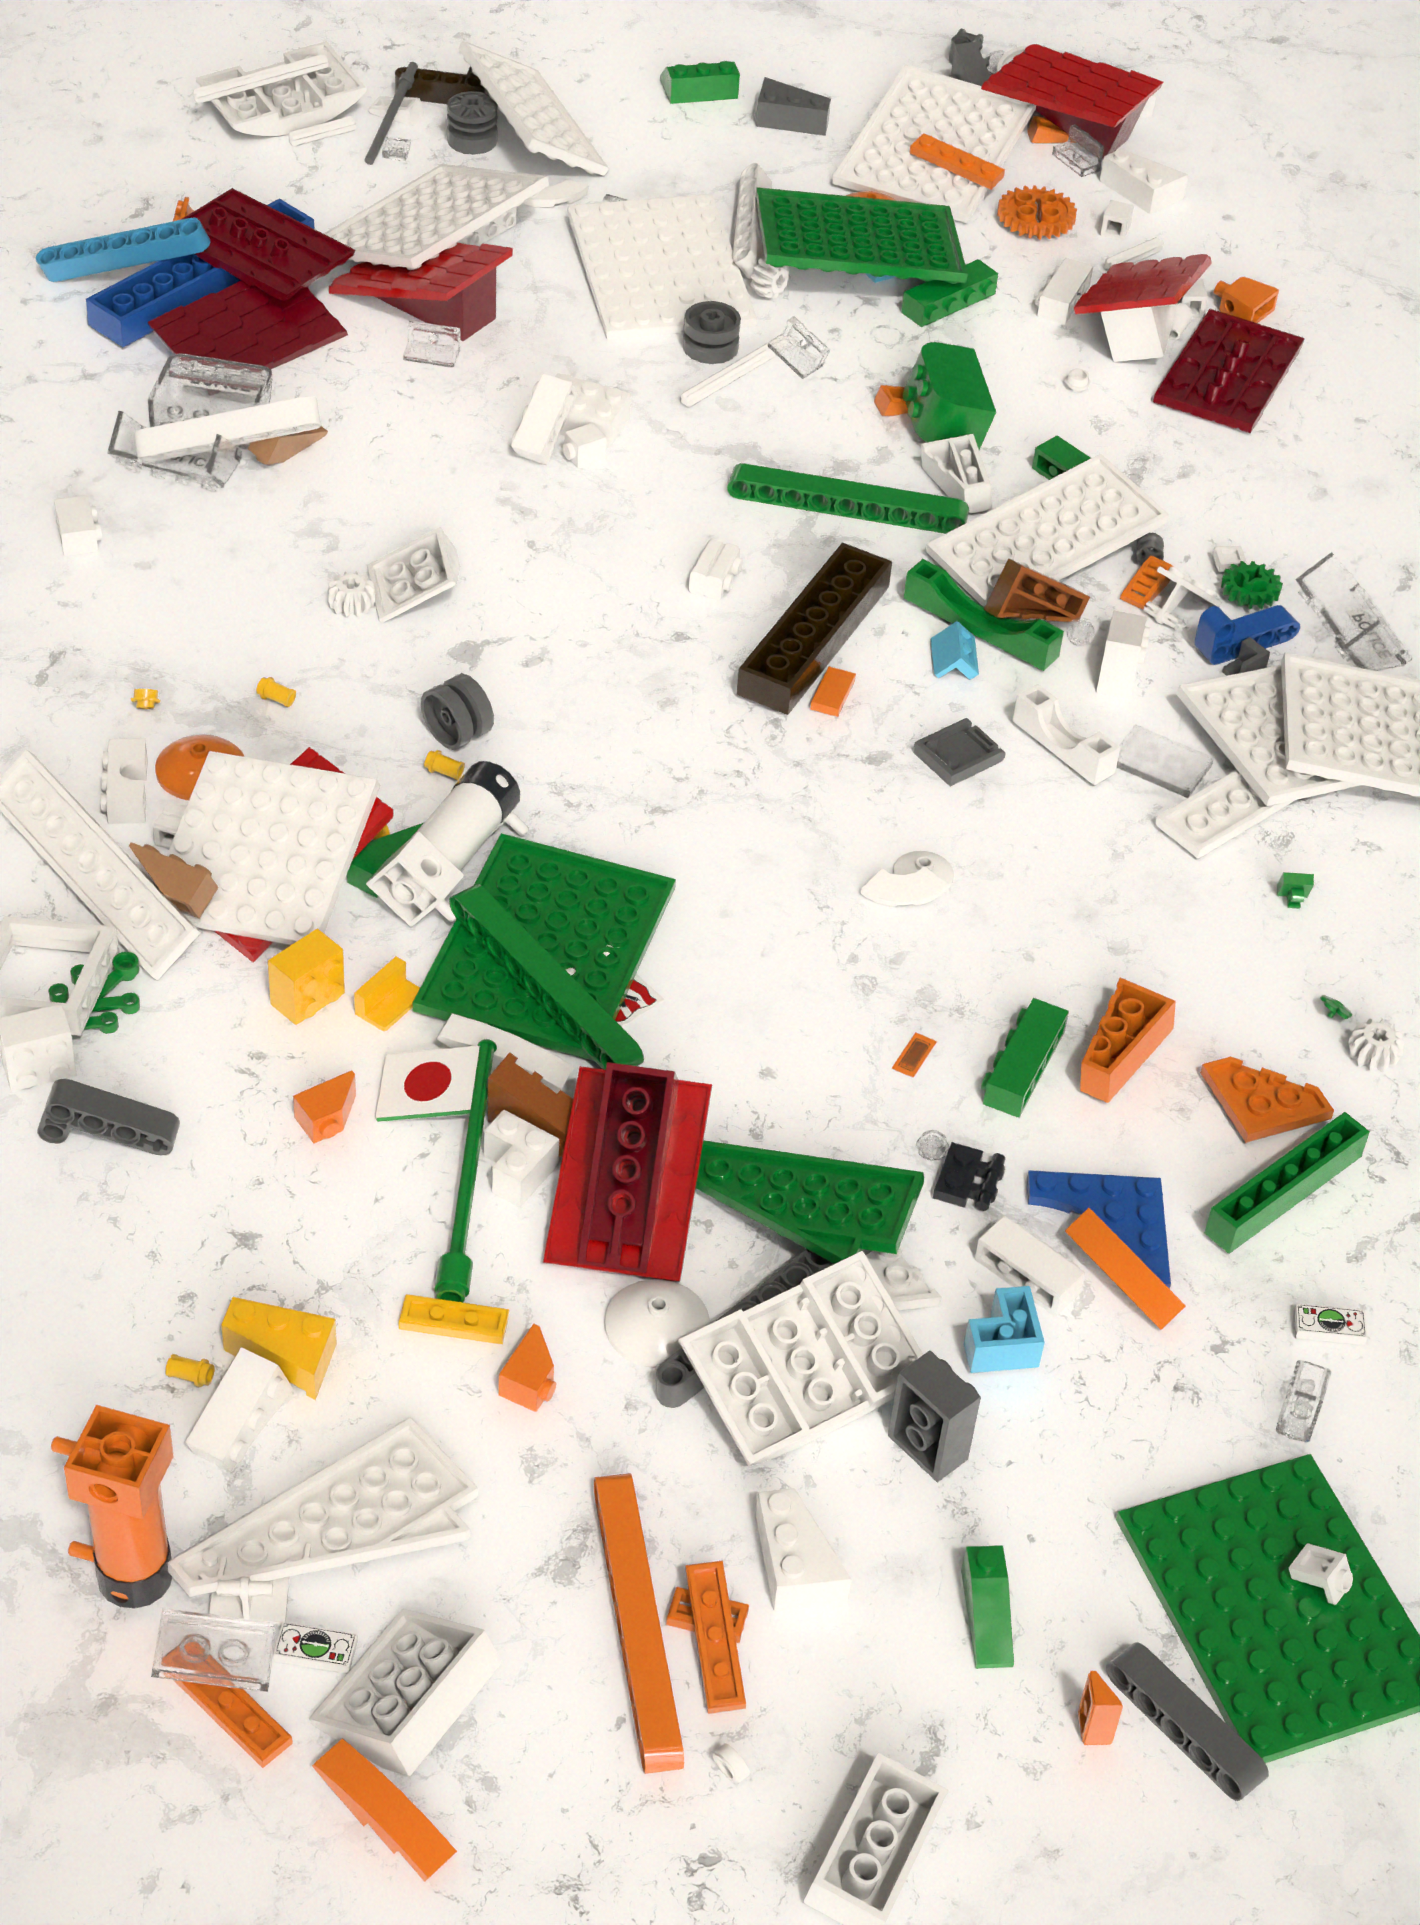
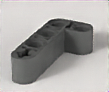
M59 1079L52 1085L37 1133L41 1139L48 1143L60 1144L65 1142L70 1129L73 1128L161 1156L170 1154L173 1150L180 1120L174 1113L77 1081Z

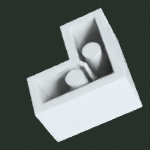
M503 1110L484 1130V1157L496 1163L493 1166L492 1193L521 1207L558 1166L559 1139Z

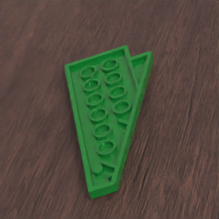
M704 1140L696 1189L777 1232L778 1235L786 1237L836 1264L863 1251V1249L897 1254L923 1187L924 1173Z

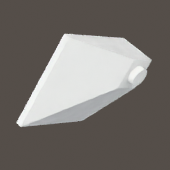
M441 527L367 565L370 580L374 582L375 603L379 620L382 623L457 584L461 567L457 550Z

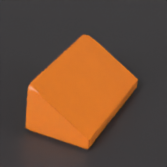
M1090 1671L1078 1709L1081 1739L1084 1745L1112 1744L1123 1709L1122 1702L1097 1671Z

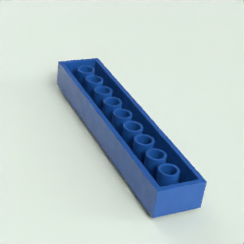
M279 198L267 205L315 229L312 217ZM194 254L161 260L86 298L88 325L121 347H125L153 332L147 322L181 305L184 307L210 293H217L241 280L222 268L212 266Z

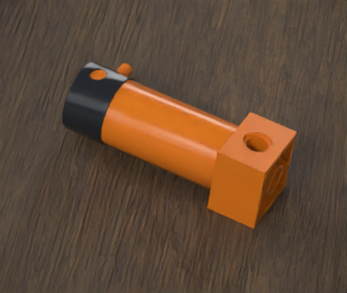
M96 1405L77 1442L57 1436L51 1443L53 1452L69 1456L64 1466L69 1499L86 1503L89 1511L94 1546L73 1541L69 1545L68 1554L94 1562L99 1591L107 1601L123 1608H140L151 1605L162 1598L172 1581V1576L168 1572V1562L172 1559L166 1533L160 1484L174 1457L170 1425Z

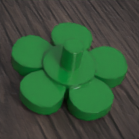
M1326 995L1320 997L1324 1005L1330 1009L1327 1014L1330 1018H1333L1336 1013L1344 1019L1351 1018L1353 1015L1340 1001Z

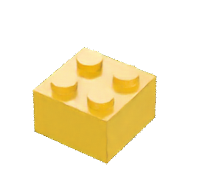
M317 928L268 960L270 1004L297 1025L306 1018L314 1016L318 1010L329 1003L338 1000L345 993L343 948Z

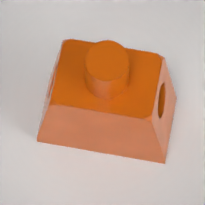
M1240 277L1231 285L1221 280L1214 289V294L1222 298L1219 308L1220 312L1255 323H1259L1275 310L1279 289L1247 277Z

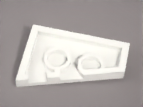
M900 1247L897 1254L872 1251L866 1255L897 1310L939 1306L942 1298L935 1288L932 1290L928 1288L923 1282V1274L918 1268H911L901 1256L902 1250Z

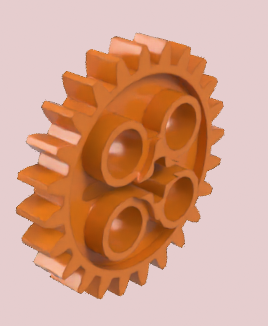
M1033 185L1032 189H1029L1027 186H1024L1023 190L1015 187L1014 192L1008 190L1007 195L1003 194L1002 199H999L997 216L1000 217V222H1004V227H1011V232L1018 230L1019 236L1028 234V238H1032L1033 235H1036L1041 240L1042 236L1051 239V235L1060 237V233L1067 234L1068 230H1072L1076 221L1077 208H1074V202H1070V197L1063 198L1064 193L1055 194V189L1046 191L1045 186L1037 189L1036 185Z

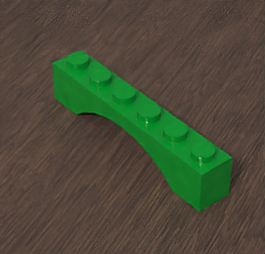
M922 559L907 572L904 599L952 624L958 621L973 635L1043 671L1059 658L1064 631L1042 619L1023 621L995 617L969 598L956 585L946 570L925 559Z

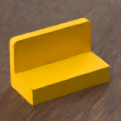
M395 956L354 992L355 1015L384 1032L413 1008V1001L420 987L406 979V961Z

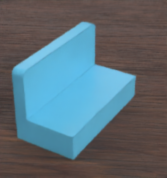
M958 621L931 638L935 676L940 678L954 668H957L969 680L979 675L975 636Z

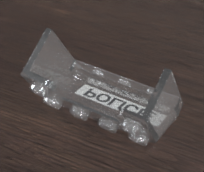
M174 354L167 359L147 399L150 428L270 404L273 383L272 371L268 367L189 354ZM250 443L235 446L248 450Z
M118 411L107 454L116 459L115 463L124 466V469L137 474H140L141 470L149 471L150 476L165 480L166 476L174 477L177 483L191 486V483L194 482L200 484L201 488L216 492L217 488H224L239 465L243 453L224 436L216 434L213 449L210 451L155 462L143 461L137 457L134 433L151 427L139 424L122 411Z
M1333 552L1329 553L1295 579L1301 587L1298 594L1307 605L1311 602L1313 603L1310 606L1319 618H1325V621L1322 623L1331 636L1336 635L1334 648L1343 659L1346 658L1350 666L1380 671L1405 666L1413 660V657L1371 596Z

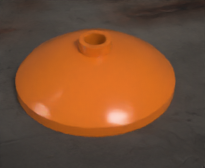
M205 734L191 735L176 740L162 750L155 764L156 778L160 786L169 794L180 799L190 800L209 751L245 756L239 747L224 738Z

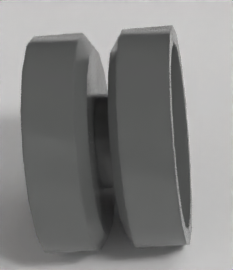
M716 301L699 302L689 307L684 317L683 349L685 354L695 361L706 364H720L732 360L738 354L739 332L741 327L739 312L728 304Z
M463 673L455 675L444 681L443 685L440 684L425 691L421 697V711L424 721L435 739L445 748L451 750L458 749L469 743L472 738L480 737L491 731L494 725V713L491 703L479 683L469 675Z

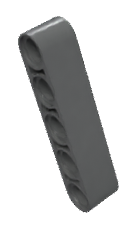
M1135 1642L1106 1665V1671L1111 1682L1231 1799L1235 1801L1242 1800L1269 1777L1268 1767L1264 1760L1146 1646Z

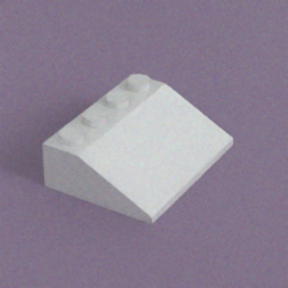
M403 1608L309 1720L312 1725L336 1740L340 1741L343 1738L360 1754L379 1767L410 1777L475 1695L490 1679L502 1661L484 1629Z

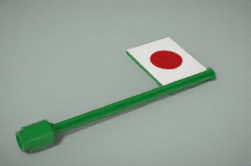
M489 1039L481 1040L477 1046L386 1054L375 1116L377 1122L470 1114L450 1252L439 1258L435 1282V1292L438 1299L464 1302L465 1297L469 1295L473 1261L465 1254L488 1097V1077L491 1075L493 1055L497 1050L496 1043Z

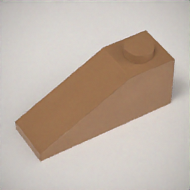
M320 426L314 430L250 443L248 450L256 455V459L265 465L283 463L325 437L328 431Z

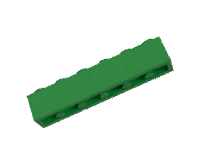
M1346 1112L1342 1113L1213 1206L1204 1233L1230 1254L1361 1158L1370 1131Z

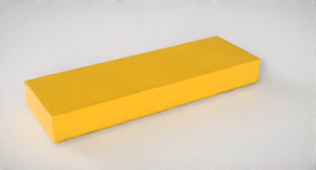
M406 1294L399 1319V1329L503 1345L509 1320V1309Z

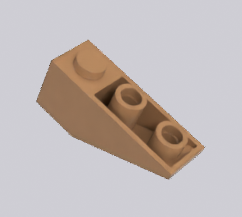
M131 842L129 844L130 849L165 898L173 903L181 912L200 919L219 888L211 877L212 873L202 865L195 864L194 867L188 865L183 859L174 854H170L169 857L165 856L151 845L144 844L142 847Z

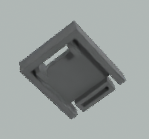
M964 718L916 741L913 751L919 759L950 787L1002 762L1006 755L1005 751L998 748V744L977 725L972 727V722L968 718Z

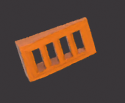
M1033 116L1027 131L1032 143L1078 142L1047 118Z
M880 386L874 403L882 416L908 413L906 402L903 400L905 387Z
M1149 556L1122 592L1120 599L1140 609L1148 607L1146 603L1152 602L1171 581V579L1157 572L1159 566L1167 571L1173 566L1154 556Z

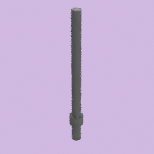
M410 62L406 72L401 74L398 81L399 87L364 159L368 165L374 163L407 90L411 89L415 81L414 75L418 69V65L415 62Z

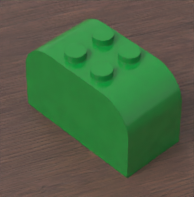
M930 342L923 345L903 391V400L906 402L908 416L911 418L915 432L927 443L973 434L980 450L996 415V409L975 349L940 342Z

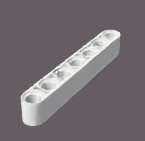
M752 163L747 166L740 176L732 258L749 280L752 279L750 276L754 273V267L758 265V260L764 258L756 205V188L772 189V181L758 163Z
M305 396L141 429L134 433L138 461L145 463L314 430L321 426L317 398Z

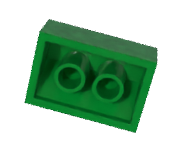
M730 61L709 64L701 62L696 65L677 64L666 67L660 75V81L670 104L738 99L740 73L735 62Z

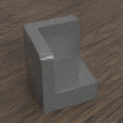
M1249 637L1242 641L1238 659L1225 665L1222 672L1228 676L1267 668L1270 652Z

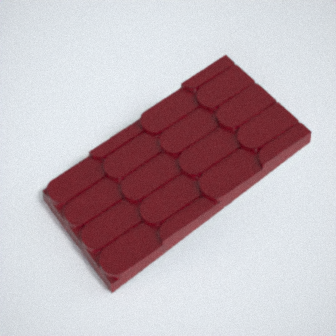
M233 188L182 218H197L210 238L209 247L203 252L194 255L216 268L224 269L251 287L255 285L278 300L285 301L292 298L298 291L309 287L318 278L326 276L335 267L346 263L349 258L354 256L356 251Z
M242 280L217 293H210L184 307L181 305L147 322L154 333L184 366L254 377L348 336L347 330L326 309L324 304L315 297L308 287L303 288L292 298L284 301L274 298L255 285L251 287ZM204 388L210 396L222 392L220 390Z
M1209 309L1156 391L1153 402L1160 405L1165 404L1167 407L1185 413L1190 412L1192 415L1210 421L1214 420L1216 423L1235 429L1239 428L1241 431L1251 433L1273 398L1275 391L1289 372V368L1298 356L1305 338Z

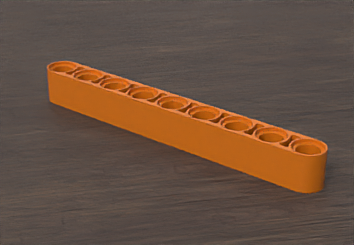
M631 1473L594 1477L595 1503L644 1774L684 1769L682 1739L633 1477Z

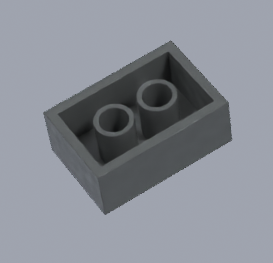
M929 1350L898 1372L888 1437L938 1483L969 1458L981 1396L972 1384L962 1380L952 1370L948 1362L939 1359Z

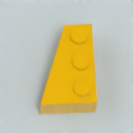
M232 1297L221 1324L224 1351L236 1357L242 1347L279 1365L289 1383L305 1390L306 1396L316 1401L337 1345L336 1319Z

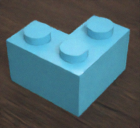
M1030 1286L996 1288L991 1318L968 1319L964 1349L970 1373L1039 1367L1045 1341Z

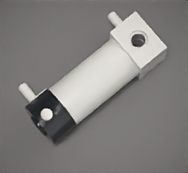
M479 761L473 764L412 838L382 864L366 885L410 927L414 926L434 908L449 922H454L456 917L445 898L464 876L461 870L490 835L502 826L504 822L520 836H524L529 831V827L513 813L520 802V789L517 781L510 772L498 764L490 761Z

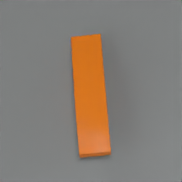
M1090 1208L1084 1211L1065 1230L1078 1246L1160 1330L1186 1307Z
M343 1738L312 1765L363 1826L368 1823L393 1854L399 1851L424 1882L457 1852L404 1793Z

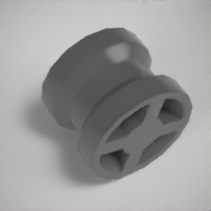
M1148 533L1137 539L1136 558L1141 566L1149 556H1154L1160 560L1164 559V541L1160 535Z

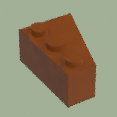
M1008 558L984 610L998 618L1017 617L1021 619L1033 618L1046 621L1079 622L1090 596Z
M509 1052L488 1077V1122L492 1123L503 1110H506L559 1139V1157H563L573 1098L562 1090L555 1093L540 1082L543 1076L536 1071L532 1075L515 1063L518 1058Z

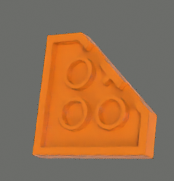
M1231 1056L1202 1064L1201 1075L1245 1143L1332 1119L1334 1109L1317 1086L1305 1083L1303 1087L1286 1081L1287 1076L1262 1067L1261 1071L1246 1067L1242 1065L1243 1060Z

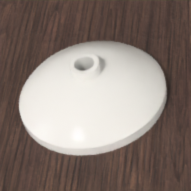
M661 1279L639 1281L623 1288L613 1297L605 1315V1332L612 1347L625 1359L651 1368H658L664 1361L682 1348L679 1343L680 1338L710 1324L708 1310L697 1294L679 1283Z

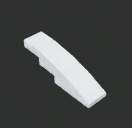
M456 1014L450 1016L437 1037V1040L450 1048L477 1046L481 1040H492L496 1043L497 1050L493 1055L491 1074L510 1052L518 1058L515 1062L517 1065L531 1075L534 1071L543 1076L540 1082L555 1093L562 1089L574 1068L571 1064L545 1049L514 1034Z

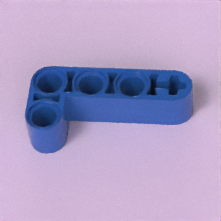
M1276 605L1233 620L1218 606H1212L1206 609L1200 616L1194 645L1211 664L1217 665L1238 658L1242 641L1249 637L1265 649L1292 640L1299 633L1300 623L1282 605Z

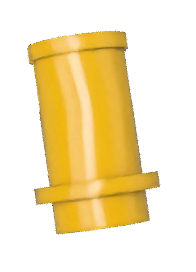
M263 677L256 688L257 694H260L262 699L269 698L286 707H290L296 698V690L276 683L272 677Z
M436 750L435 752L430 751L427 754L424 767L428 768L430 773L436 771L459 780L464 772L465 763L444 756L440 750Z
M172 1354L166 1364V1376L194 1382L196 1387L208 1386L214 1377L215 1367L213 1364H209L207 1359L197 1361Z

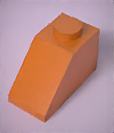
M352 1070L293 1096L294 1118L313 1144L323 1139L331 1138L344 1130L356 1097L355 1073Z
M533 1323L499 1373V1396L537 1412L544 1401H550L557 1383L554 1381V1364L541 1328Z

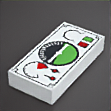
M1296 1303L1294 1309L1296 1338L1365 1345L1367 1340L1365 1310Z
M282 1622L273 1659L274 1662L348 1674L355 1654L358 1634Z

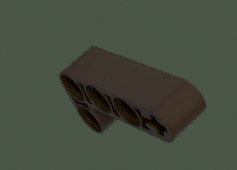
M471 66L467 74L418 68L414 75L415 81L411 89L407 90L405 97L420 98V101L447 104L452 96L461 92H482L489 95V92L481 85V80L472 72ZM400 67L395 70V93L399 87L398 81L401 74L406 72L407 67Z

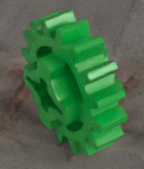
M1240 561L1239 566L1231 564L1230 569H1225L1221 588H1223V595H1229L1228 600L1230 602L1238 601L1237 606L1246 605L1249 609H1252L1253 605H1257L1259 609H1263L1264 604L1271 607L1273 601L1279 600L1283 583L1280 582V575H1274V569H1265L1266 564L1257 565L1255 561H1251L1250 565H1246L1244 561Z

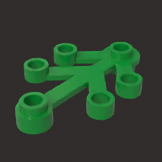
M121 952L113 958V971L108 975L92 1012L121 1009L125 1014H135L140 1010V999L135 993L105 997L121 981H131L139 973L138 957L132 952ZM83 964L75 965L70 970L71 981L74 985L79 978L77 975H80L84 967ZM53 984L48 990L50 1002L67 1003L69 992L65 984ZM104 1012L100 1016H91L84 1030L99 1028L105 1034L114 1033L119 1028L118 1016L113 1012Z

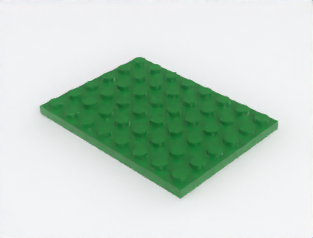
M756 188V205L766 264L777 268L791 266L800 270L813 268L824 272L845 271L852 275L866 273L875 277L888 275L899 279L920 278L926 282L941 280L950 284L966 283L968 273L950 206Z
M501 833L474 885H482L565 970L568 968L575 969L576 972L571 976L615 1020L675 890L676 879ZM456 919L413 1001V1011L448 1021L452 1014H456L514 1034L534 1045L593 1060ZM603 952H608L610 954L606 956L603 954Z
M1311 1454L1118 1511L1116 1521L1225 1723L1265 1763L1420 1712V1635ZM1307 1543L1346 1554L1349 1568L1353 1575V1582L1350 1590L1344 1593L1336 1605L1328 1603L1324 1588L1291 1578L1289 1567Z

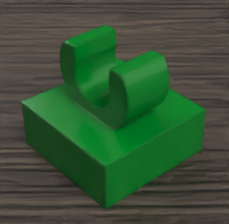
M1283 872L1277 884V896L1287 897L1288 908L1300 909L1301 902H1304V898H1308L1314 886V874Z

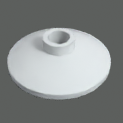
M909 852L899 857L894 864L893 874L907 875L915 873L925 866L948 884V889L953 883L954 871L951 864L945 858L933 852Z

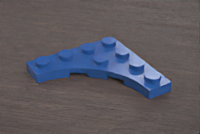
M1028 1170V1205L1053 1208L1068 1214L1072 1211L1082 1214L1090 1208L1170 1289L1171 1278L1161 1178Z

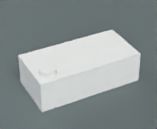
M878 1752L803 1903L843 1925H885L949 1790Z

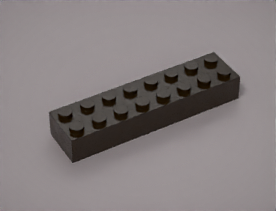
M842 542L740 666L737 695L789 715L887 591L890 584L892 561Z

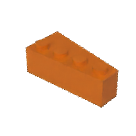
M1120 977L1115 994L1109 1000L1105 1016H1102L1099 1022V1029L1096 1035L1093 1036L1081 1062L1080 1091L1109 1103L1174 1029L1176 1001Z

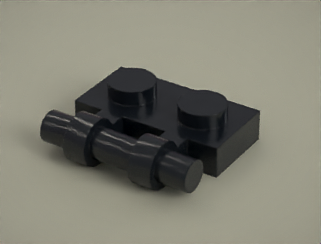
M951 1142L934 1189L933 1199L965 1208L968 1198L977 1200L976 1207L979 1210H988L990 1203L996 1199L998 1193L997 1183L1002 1180L1005 1173V1156L995 1153L991 1161L983 1162L982 1150ZM976 1176L985 1179L981 1184L974 1183Z

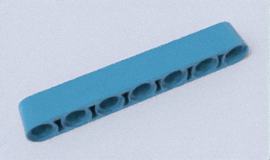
M187 218L46 247L38 252L36 262L49 281L57 282L200 253L209 247L210 238L197 218Z

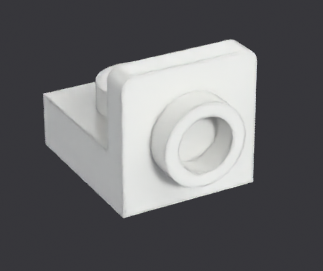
M1307 1543L1289 1567L1292 1579L1324 1588L1328 1603L1334 1605L1339 1602L1344 1593H1347L1352 1586L1353 1575L1350 1571L1346 1554Z

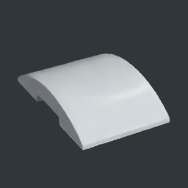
M327 41L283 53L284 62L245 72L239 65L196 77V83L201 88L322 54L325 55L328 59L327 69L211 100L234 130L258 136L288 135L296 130L323 124L347 110L366 92L365 85Z
M863 1251L803 1279L800 1285L744 1312L742 1309L679 1339L680 1345L748 1466L773 1459L804 1446L892 1400L895 1396L898 1372L924 1355Z

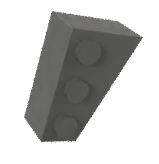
M981 41L955 44L952 70L949 77L982 86L989 79L990 74L987 66L990 63L988 58L983 59L981 49L983 46Z
M764 77L757 104L756 126L826 136L831 98Z

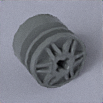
M461 92L452 96L447 103V120L449 122L447 126V142L449 146L455 151L471 155L491 151L497 144L498 127L496 123L498 119V104L489 95L482 92Z

